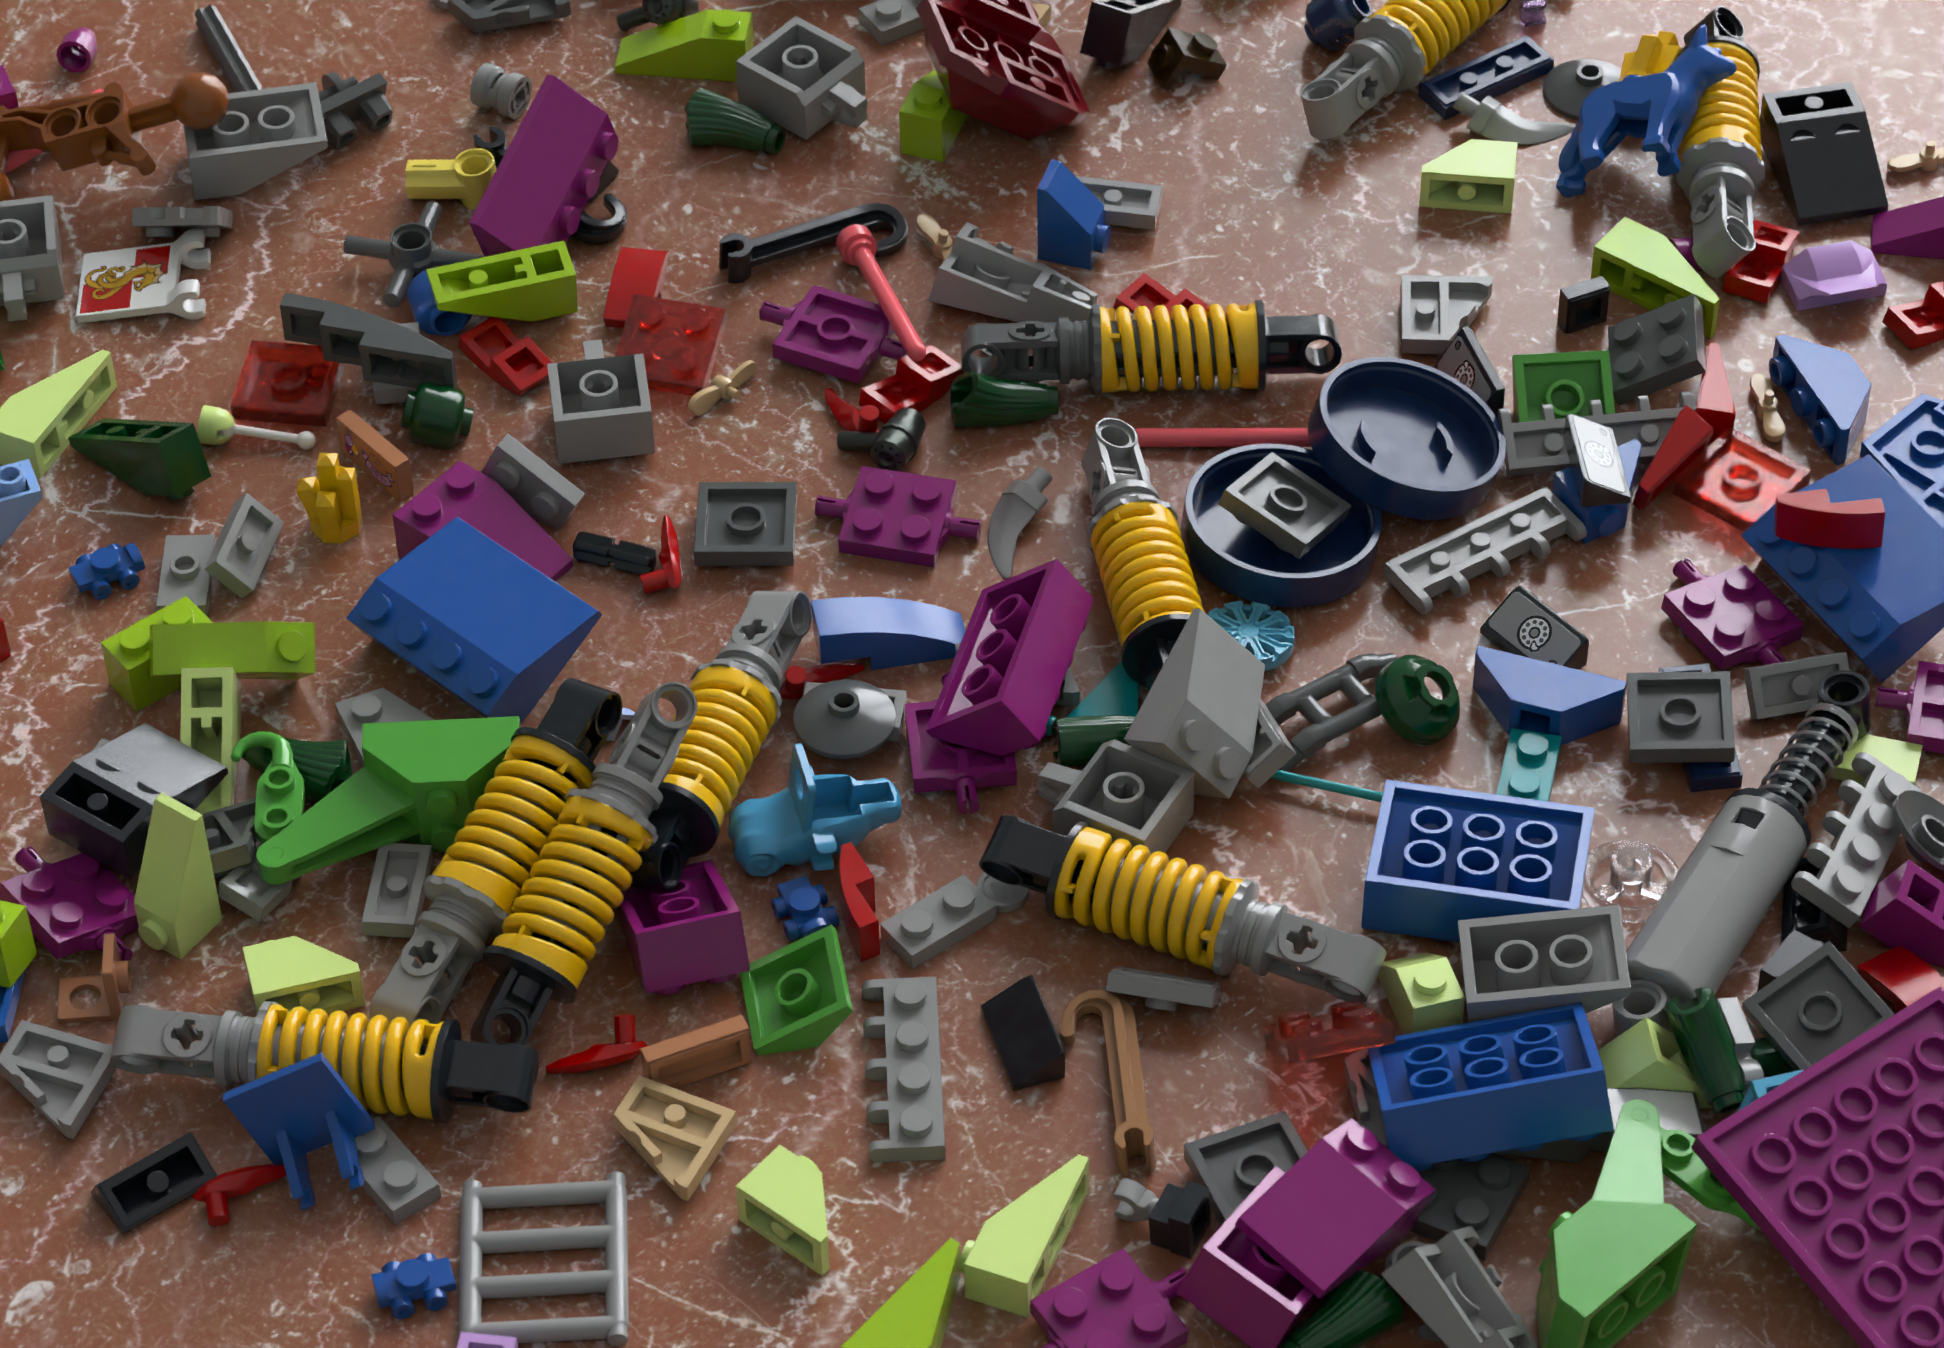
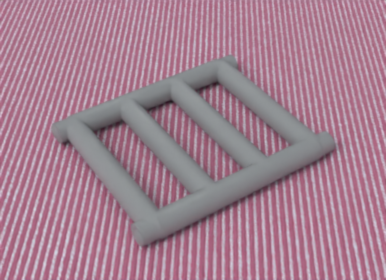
M611 1172L604 1181L482 1187L480 1181L473 1179L463 1182L460 1213L459 1336L460 1332L517 1337V1343L607 1339V1342L612 1346H623L628 1342L626 1176L623 1173ZM605 1203V1225L483 1231V1209ZM605 1247L606 1270L482 1277V1254ZM606 1293V1316L481 1323L482 1299Z

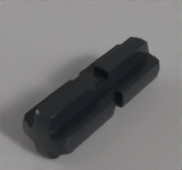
M585 531L579 532L573 542V557L580 561L609 567L610 563H614L615 569L640 575L653 572L656 566V550L650 546L620 540L619 544H615V538Z

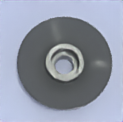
M1575 59L1561 63L1554 67L1545 77L1543 84L1544 98L1551 108L1558 113L1579 120L1578 113L1583 101L1595 89L1617 82L1620 78L1621 69L1611 63L1596 59Z
M843 679L820 684L808 691L796 705L793 722L797 737L809 750L828 758L853 759L873 753L890 739L896 725V712L891 699L881 689L863 681Z
M1915 790L1903 791L1893 802V814L1899 829L1906 839V848L1920 862H1929L1944 871V805L1925 793Z

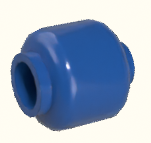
M426 270L414 277L408 286L407 300L415 321L419 322V328L426 334L440 336L456 334L468 324L473 314L438 310Z

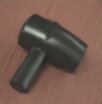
M643 0L641 7L618 14L617 23L622 31H627L649 22L662 25L698 13L699 2L698 0Z
M908 407L901 408L886 424L882 425L879 432L840 431L837 436V446L839 450L870 451L874 464L880 469L900 471L917 454L926 422L922 414L917 410Z

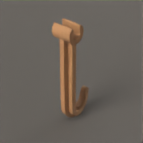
M1102 989L1086 991L1069 1001L1061 1012L1060 1031L1062 1041L1066 1044L1074 1042L1076 1022L1081 1016L1095 1013L1102 1018L1116 1123L1114 1143L1117 1166L1124 1176H1129V1159L1134 1156H1141L1146 1159L1147 1173H1153L1156 1168L1157 1158L1154 1133L1148 1121L1134 1011L1131 1004L1121 995Z

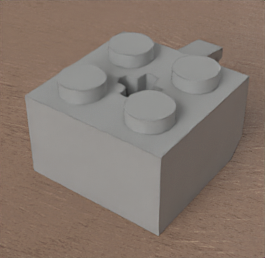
M797 16L736 60L739 103L762 113L778 125L805 140L832 120L857 128L868 118V113L866 112L867 98L864 97L866 94L865 63L857 49Z
M53 195L0 201V307L5 306L7 309L8 322L27 320V303L65 298L61 236Z
M602 339L583 341L584 360L547 364L559 464L655 453L652 410L643 353L604 358Z
M1113 739L1100 746L1083 770H1075L1048 762L1038 775V795L1055 804V808L1052 811V832L1067 836L1078 822H1085L1091 824L1094 829L1109 833L1112 837V843L1117 839L1124 838L1129 840L1132 848L1137 845H1144L1148 847L1150 854L1156 851L1166 853L1194 814L1195 772Z

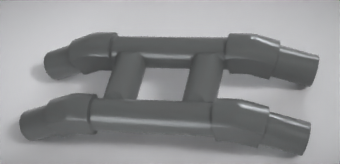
M1394 653L1358 655L1346 661V665L1290 693L1284 692L1270 700L1266 706L1279 726L1287 719L1295 716L1297 711L1311 723V726L1303 729L1290 740L1296 755L1281 767L1280 770L1289 772L1303 759L1307 760L1316 751L1326 747V743L1381 716L1376 696H1373L1361 682L1366 679L1376 678L1382 668L1389 662L1397 659V656ZM1340 690L1355 706L1332 717L1318 701Z

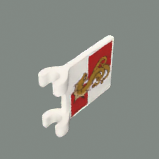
M188 230L172 243L84 254L76 310L78 324L167 312L191 320L205 317L206 301L204 298L197 299L200 292L199 281L187 279L179 283L181 264L193 269H204L210 266V248L197 250L204 248V230Z

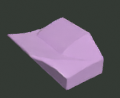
M1852 240L1806 248L1782 266L1781 282L1797 311L1886 295L1887 282L1872 251Z

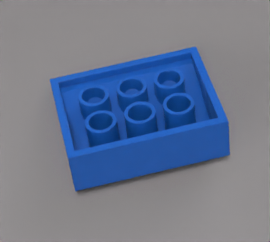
M1868 454L1797 492L1827 489L1831 503L1881 498L1885 509L1882 547L1865 549L1827 548L1776 537L1774 533L1776 503L1741 536L1760 559L1865 667L1883 683L1944 628V528Z
M456 517L379 575L346 619L372 641L482 717L519 716L521 726L601 618L602 614L459 517Z
M1386 779L1365 878L1361 928L1386 933L1433 938L1441 941L1460 942L1458 920L1580 909L1595 808Z
M1582 1002L1366 1041L1387 1148L1416 1171L1429 1169L1438 1162L1455 1159L1477 1161L1486 1158L1493 1152L1510 1149L1532 1151L1541 1148L1548 1142L1564 1139L1587 1141L1596 1138L1600 1133L1614 1131L1605 1072Z

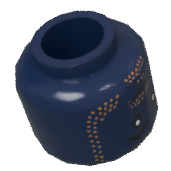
M1312 0L1306 7L1307 23H1305L1304 29L1308 38L1316 46L1322 45L1328 50L1340 51L1354 41L1356 25L1364 18L1372 15V8L1368 0Z

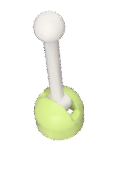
M204 405L199 417L197 435L202 444L222 445L229 441L234 434L295 443L303 450L313 448L316 443V438L310 431L294 434L237 425L234 422V417L227 410L220 407Z

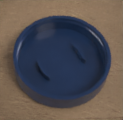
M1369 357L1354 360L1338 367L1325 380L1308 422V437L1311 448L1317 460L1330 477L1360 500L1381 510L1408 518L1442 520L1471 512L1482 504L1489 495L1506 455V440L1502 427L1490 407L1474 391L1440 370L1406 359Z
M1253 444L1222 452L1205 462L1196 471L1186 491L1180 532L1186 554L1192 564L1202 575L1221 589L1242 599L1269 606L1308 607L1339 599L1356 589L1366 579L1374 565L1382 529L1381 509L1352 495L1330 477L1317 460L1313 450L1286 444ZM1271 452L1352 505L1346 520L1300 559L1291 553L1279 549L1273 541L1251 526L1239 522L1233 514L1218 505L1224 490Z

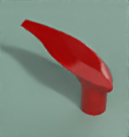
M827 388L824 391L830 410L845 430L879 432V410L875 406L865 405L859 409L840 398L832 388Z
M667 515L663 517L659 560L662 569L639 575L644 594L668 587L676 589L682 580L678 538L672 521Z
M861 662L826 663L806 669L794 665L787 669L785 681L780 688L779 694L781 699H801L806 682L826 683L842 680L865 669Z
M635 1014L613 1016L615 1042L594 1044L586 1051L559 1059L545 1066L547 1074L584 1072L618 1064L641 1054L640 1049L646 1047L647 1044L636 1039Z
M284 1164L254 1165L223 1173L202 1185L193 1194V1198L197 1201L205 1202L208 1224L210 1226H224L230 1222L227 1199L246 1195L256 1187L286 1176Z

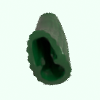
M697 89L684 108L687 116L685 124L691 147L728 146L777 154L785 142L786 130L779 127L776 122L742 103L707 89Z
M974 371L965 372L963 375L960 374L951 384L950 407L952 425L954 428L1006 426L1048 418L1049 415H1058L1057 386L999 379Z
M1103 715L1055 719L1051 726V735H1057L1058 751H1053L1054 761L1056 764L1065 767L1084 766L1088 764L1100 746L1105 742L1115 739L1130 745L1124 738L1136 716Z
M284 737L291 745L293 761L304 780V798L317 803L352 776L351 758L346 739L302 741ZM254 747L247 750L242 755V759L263 774L272 760V751L265 747Z
M1701 987L1694 990L1697 997L1689 1001L1680 1003L1677 996L1671 998L1664 1006V1010L1681 1053L1708 1104L1712 1105L1715 1114H1724L1740 1107L1744 1099L1743 1093L1745 1089L1734 1046L1713 990Z
M1358 1271L1328 1292L1318 1308L1287 1336L1286 1341L1278 1345V1348H1360L1401 1323L1404 1319L1403 1308L1397 1295L1384 1280L1373 1273Z

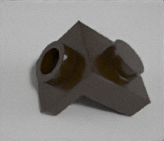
M1169 27L1160 42L1152 50L1151 56L1148 59V66L1161 88L1169 90L1173 87L1182 71L1219 80L1227 64L1217 49V43L1210 36L1202 32L1192 34Z

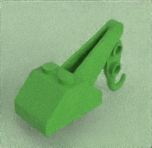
M519 716L363 723L362 753L364 767L305 813L304 780L293 761L290 743L283 736L273 732L259 731L243 737L233 747L231 754L233 762H239L242 755L254 747H265L272 751V760L258 779L256 789L254 828L257 839L262 843L256 853L260 877L263 881L272 885L284 884L311 871L403 839L410 844L432 845V852H446L448 847L454 844L458 830L464 828L467 815L474 811L475 802L478 797L484 794L487 782L494 778L496 767L504 762L503 758L511 744V737L516 729L521 728Z
M1630 1100L1622 1106L1592 1200L1588 1201L1574 1214L1569 1211L1563 1213L1548 1232L1547 1237L1551 1241L1548 1253L1539 1267V1272L1542 1276L1536 1295L1540 1348H1612L1677 1293L1697 1224L1672 1204L1664 1203L1663 1174L1705 1207L1737 1216L1748 1225L1760 1230L1691 1149L1695 1138L1682 1130L1663 1129L1660 1126L1658 1110L1654 1105L1645 1100Z

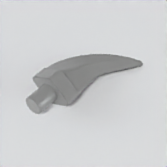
M1462 92L1453 106L1454 109L1471 118L1466 128L1495 141L1518 142L1519 145L1538 144L1558 139L1574 130L1572 124L1524 119L1490 96H1486L1480 103Z
M1037 467L1026 481L1022 479L1012 481L1002 493L992 513L988 530L989 552L997 571L1004 579L1011 576L1016 541L1020 532L1048 502L1047 497L1042 492L1053 478L1042 467Z

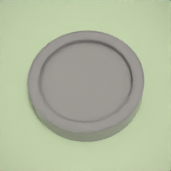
M985 872L978 879L977 887L996 905V912L1007 913L1021 908L1029 898L1028 888L1003 883Z

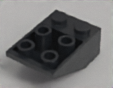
M1852 82L1763 94L1760 112L1761 145L1798 225L1863 217L1888 211L1889 205L1866 111Z
M144 723L72 761L42 793L40 801L48 833L123 876L132 879L141 869L154 799L162 792L195 810L228 774V769L221 763Z

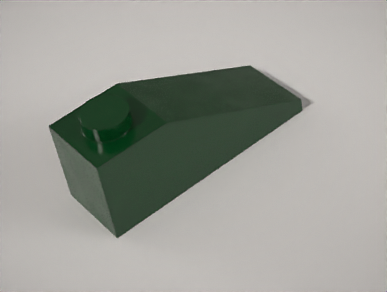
M103 418L68 437L71 447L146 495L166 496L168 500L182 499L195 492V485L211 477L193 423Z

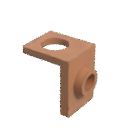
M115 933L104 934L102 975L59 979L57 1009L59 1024L119 1020L121 1008L123 1007L124 993L131 992L132 974L129 960L121 961ZM82 990H95L101 995L99 1002L91 1008L78 1009L70 1003L73 995Z

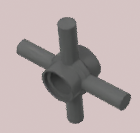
M436 202L426 203L418 222L405 223L396 227L390 234V241L351 235L345 237L343 245L345 254L389 260L390 265L394 268V274L383 296V301L386 305L394 308L399 307L413 278L426 269L483 258L480 254L439 249L437 247V244L432 239V234L443 212L440 204Z

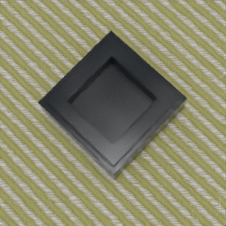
M1603 276L1560 289L1557 325L1564 334L1607 321L1610 285Z

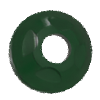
M1404 655L1389 662L1379 672L1375 683L1376 702L1388 725L1404 739L1414 744L1433 745L1444 739L1456 727L1460 717V700L1453 682L1454 678L1443 666L1422 656ZM1425 677H1430L1439 687L1443 695L1442 700L1434 698L1428 692L1424 682Z

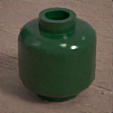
M422 382L418 385L416 391L408 390L400 428L407 429L408 438L413 443L449 450L455 446L459 435L468 437L474 409L465 407V394L461 389L431 382Z

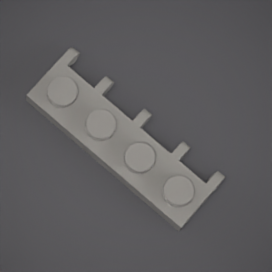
M1691 391L1679 393L1680 407L1651 410L1648 395H1642L1636 398L1637 412L1603 415L1601 401L1589 400V416H1583L1582 418L1613 429L1617 447L1637 439L1642 444L1640 464L1652 462L1679 412L1686 405L1694 411L1695 409ZM1552 404L1541 405V420L1512 423L1509 408L1498 409V421L1506 440L1504 462L1507 476L1558 472L1571 466L1564 442L1566 418L1555 419Z
M1544 487L1385 562L1384 577L1421 615H1424L1433 610L1432 597L1449 589L1457 597H1462L1470 592L1468 580L1489 570L1498 578L1504 577L1511 572L1508 561L1528 551H1531L1537 558L1541 559L1551 553L1549 541L1564 534H1567L1574 541H1579L1587 536V531L1582 521L1547 487Z
M1866 752L1857 753L1852 761L1853 770L1865 778L1862 785L1853 780H1844L1838 789V796L1851 806L1846 817L1840 812L1829 811L1822 821L1823 828L1835 837L1831 847L1829 848L1820 842H1814L1806 853L1807 860L1819 868L1816 877L1806 871H1799L1795 874L1791 883L1792 888L1797 893L1848 928L1861 916L1901 833L1893 814L1895 798L1906 790L1921 792V789L1909 782L1903 775L1893 771Z
M936 977L867 980L862 984V997L867 1001H884V1016L865 1019L863 1022V1033L866 1037L872 1039L885 1038L886 1058L868 1060L865 1063V1076L873 1081L887 1080L888 1101H875L867 1105V1119L872 1123H889L890 1140L871 1142L868 1145V1157L871 1161L878 1163L945 1160Z

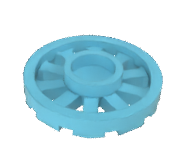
M1243 601L1225 603L1221 609L1216 607L1207 614L1264 663L1265 671L1276 668L1286 662L1293 652L1295 642L1294 626H1291L1288 616L1279 610H1271L1269 605L1255 602L1248 605L1243 604Z

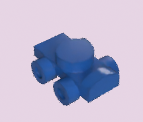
M132 542L124 545L122 548L119 544L114 543L107 547L99 548L92 554H83L77 558L75 565L68 567L80 593L90 590L95 599L103 600L109 597L112 592L109 584L111 581L118 579L122 588L127 590L136 587L140 582L136 572L145 569V565L139 549Z
M806 875L777 884V892L780 897L772 899L771 905L777 919L787 916L791 917L790 920L783 921L784 933L789 942L799 939L800 936L804 938L831 924L833 927L839 926V917L835 907L832 905L823 908L822 906L828 903L827 894L822 884L811 886Z
M424 1253L416 1257V1259H408L402 1263L399 1261L388 1262L383 1265L380 1273L371 1274L379 1308L391 1306L392 1314L397 1319H405L413 1315L415 1312L413 1300L424 1298L428 1310H441L448 1304L446 1292L457 1290L449 1257L436 1259V1256L432 1253Z

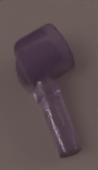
M1524 0L1519 2V17L1523 27L1546 24L1544 9L1547 6V0Z

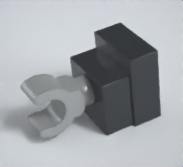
M1123 1178L1113 1194L1115 1199L1121 1201L1114 1213L1117 1217L1131 1222L1149 1220L1150 1244L1168 1249L1171 1253L1189 1259L1192 1258L1211 1223L1209 1187L1188 1181L1184 1188L1167 1183L1160 1198H1157L1152 1191L1147 1190L1140 1183L1132 1179Z

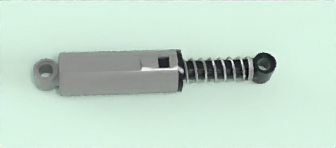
M1842 670L1825 675L1817 686L1818 704L1812 705L1805 713L1804 720L1797 725L1796 733L1788 739L1787 746L1780 751L1778 759L1771 765L1769 773L1762 779L1761 786L1758 788L1736 790L1726 799L1626 950L1631 995L1612 1003L1615 1038L1646 1017L1673 1033L1664 1010V1006L1671 998L1677 996L1680 1003L1689 1001L1697 997L1694 990L1701 987L1710 988L1713 990L1714 995L1716 994L1809 849L1811 833L1808 823L1804 819L1808 816V807L1813 806L1817 802V793H1821L1826 787V780L1834 776V767L1843 762V753H1847L1855 741L1863 738L1870 730V689L1868 681L1861 674ZM1839 754L1838 760H1836V761L1833 763V761L1835 760V758H1836L1837 755ZM1830 767L1829 773L1826 776H1824ZM1821 781V786L1818 789H1816V787Z

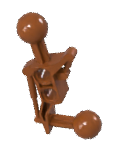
M191 72L177 81L171 96L133 106L125 91L117 82L108 84L104 92L55 99L45 104L7 109L5 106L0 105V201L15 200L12 182L4 174L8 152L13 150L37 148L52 154L62 171L98 162L101 166H107L112 161H117L118 164L136 167L141 175L146 176L153 173L156 169V164L147 149L142 145V130L177 120L193 130H208L222 121L228 110L229 97L225 85L217 77L207 72Z

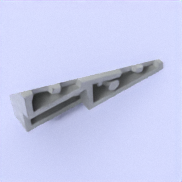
M968 222L957 234L951 253L939 267L928 299L931 302L1015 322H1058L1059 317H1068V320L1071 322H1083V320H1088L1091 306L1098 305V294L1041 262L1035 264L1012 255L1013 247L1004 241L999 242L996 247L978 237L979 227Z
M1472 1226L1452 1230L1435 1244L1414 1248L1381 1274L1449 1348H1537L1521 1316L1513 1312L1497 1289L1502 1283L1498 1272L1491 1267L1484 1270L1474 1252L1473 1247L1480 1239Z

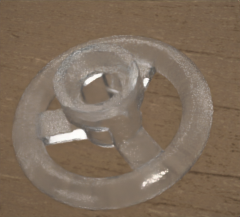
M1637 840L1607 842L1588 853L1582 898L1590 907L1616 905L1611 903V901L1623 894L1628 896L1645 895L1657 901L1642 907L1620 906L1622 922H1646L1679 872V868L1667 853L1649 843ZM1611 858L1610 882L1595 889L1593 884L1595 869L1600 863ZM1653 863L1664 873L1667 885L1651 880Z

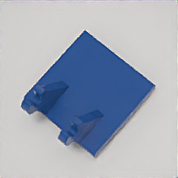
M322 1053L223 1093V1102L272 1163L284 1164L292 1197L294 1200L300 1198L302 1210L315 1205V1194L309 1178L307 1153L333 1143L340 1174L343 1180L349 1178L350 1189L354 1190L364 1185V1174L359 1164L356 1137L374 1130L375 1121Z

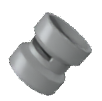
M484 63L479 67L472 80L470 100L475 106L486 110L494 107L497 108L499 114L517 119L524 113L529 104L532 82L525 75L517 72L506 74L500 66Z

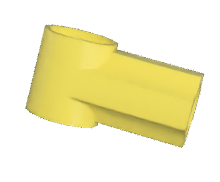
M474 148L461 152L455 159L408 160L405 170L408 199H461L465 207L476 210L496 172L494 156L485 149Z

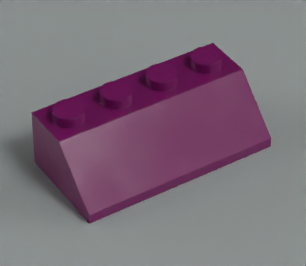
M546 75L469 221L484 257L559 241H565L566 243L568 237L576 232L580 222V214L588 199L592 198L597 192L599 178L607 162L611 161L617 153L619 140L608 113L556 76Z
M1058 559L982 589L925 730L932 738L1004 756L1022 748H1032L1044 737L1047 721L1054 704L1059 699L1060 687L1067 669L1073 662V653L1081 633L1086 628V619L1094 601V598Z

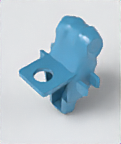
M793 744L788 787L769 797L749 799L737 805L735 809L730 811L728 837L735 846V859L743 869L753 876H768L786 864L802 866L810 861L815 871L834 869L832 856L840 854L842 845L852 842L855 847L872 830L884 824L894 823L900 818L902 811L901 797L896 786L887 778L857 781L846 774L814 775L812 766L808 763L803 744Z

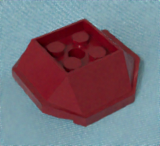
M922 0L916 7L924 26L925 46L953 109L1028 141L1065 125H1080L1090 113L1065 55L1052 35L1039 24V15L1029 0Z

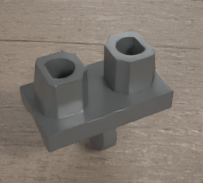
M335 72L323 75V90L318 92L327 140L337 150L351 144L356 139L358 129L352 122L363 118L371 131H377L391 123L393 110L385 97L387 82L381 73L359 83L353 76L342 80Z

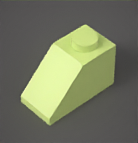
M1470 139L1424 164L1421 172L1419 207L1512 214L1518 142Z
M297 936L268 940L259 944L242 947L256 1014L264 1001L277 1002L285 1009H288V1012L292 1008L300 1006L307 1009L309 1013L319 1008L325 1010L327 1014L337 1010L343 1011L366 1006L359 965L352 960Z
M1424 952L1383 962L1378 978L1403 1035L1463 1024L1465 996L1447 957Z
M1647 1017L1598 1050L1605 1072L1607 1088H1647L1696 1092L1700 1109L1712 1108V1105L1708 1104L1693 1078L1674 1034Z
M779 1145L736 1185L738 1220L823 1276L830 1270L822 1172L806 1156H797L782 1145Z

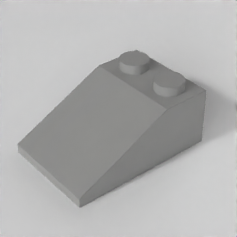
M317 82L228 93V110L220 123L208 130H193L183 125L195 200L240 195L328 148Z
M1194 608L1124 740L1139 750L1195 772L1194 795L1230 799L1253 755L1265 664L1204 611Z
M1620 905L1458 920L1468 1023L1582 1002L1586 1014L1631 995Z

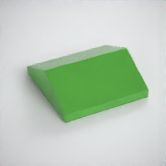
M1609 350L1513 355L1512 379L1515 423L1540 421L1541 405L1546 404L1553 405L1555 419L1566 418V414H1573L1579 417L1589 416V400L1601 401L1603 415L1615 414Z
M832 924L749 963L750 971L740 973L753 1048L759 1056L819 1047L853 1012L837 930Z

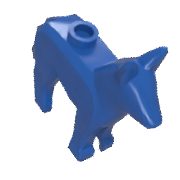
M1705 24L1700 25L1689 48L1664 72L1646 76L1628 75L1623 81L1614 82L1595 89L1583 101L1578 113L1579 121L1559 155L1558 167L1561 174L1556 188L1562 196L1571 197L1583 194L1586 187L1584 180L1586 174L1598 168L1604 162V159L1627 136L1645 138L1641 149L1643 152H1656L1655 159L1658 162L1657 173L1659 176L1664 177L1679 173L1682 164L1678 159V149L1696 114L1704 91L1713 84L1732 76L1737 69L1733 60L1721 55L1720 48L1707 46V27Z

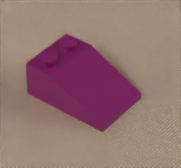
M458 461L392 515L398 557L401 559L453 519L459 517L555 582L574 567L573 559L496 481L462 461Z
M712 860L685 865L679 883L672 890L641 888L620 890L623 894V900L620 906L617 907V912L637 976L645 993L673 994L683 990L687 984L705 980L709 983H723L734 979L737 973L750 971L741 912Z
M1351 1118L1319 1140L1238 1218L1235 1226L1320 1299L1408 1236L1436 1189L1420 1177L1419 1173L1412 1166L1404 1163L1379 1142L1370 1130L1362 1127Z
M1276 1166L1202 1247L1176 1291L1177 1294L1193 1304L1200 1312L1207 1314L1252 1348H1278V1345L1283 1343L1286 1337L1290 1335L1318 1298L1235 1226L1238 1218L1285 1174Z

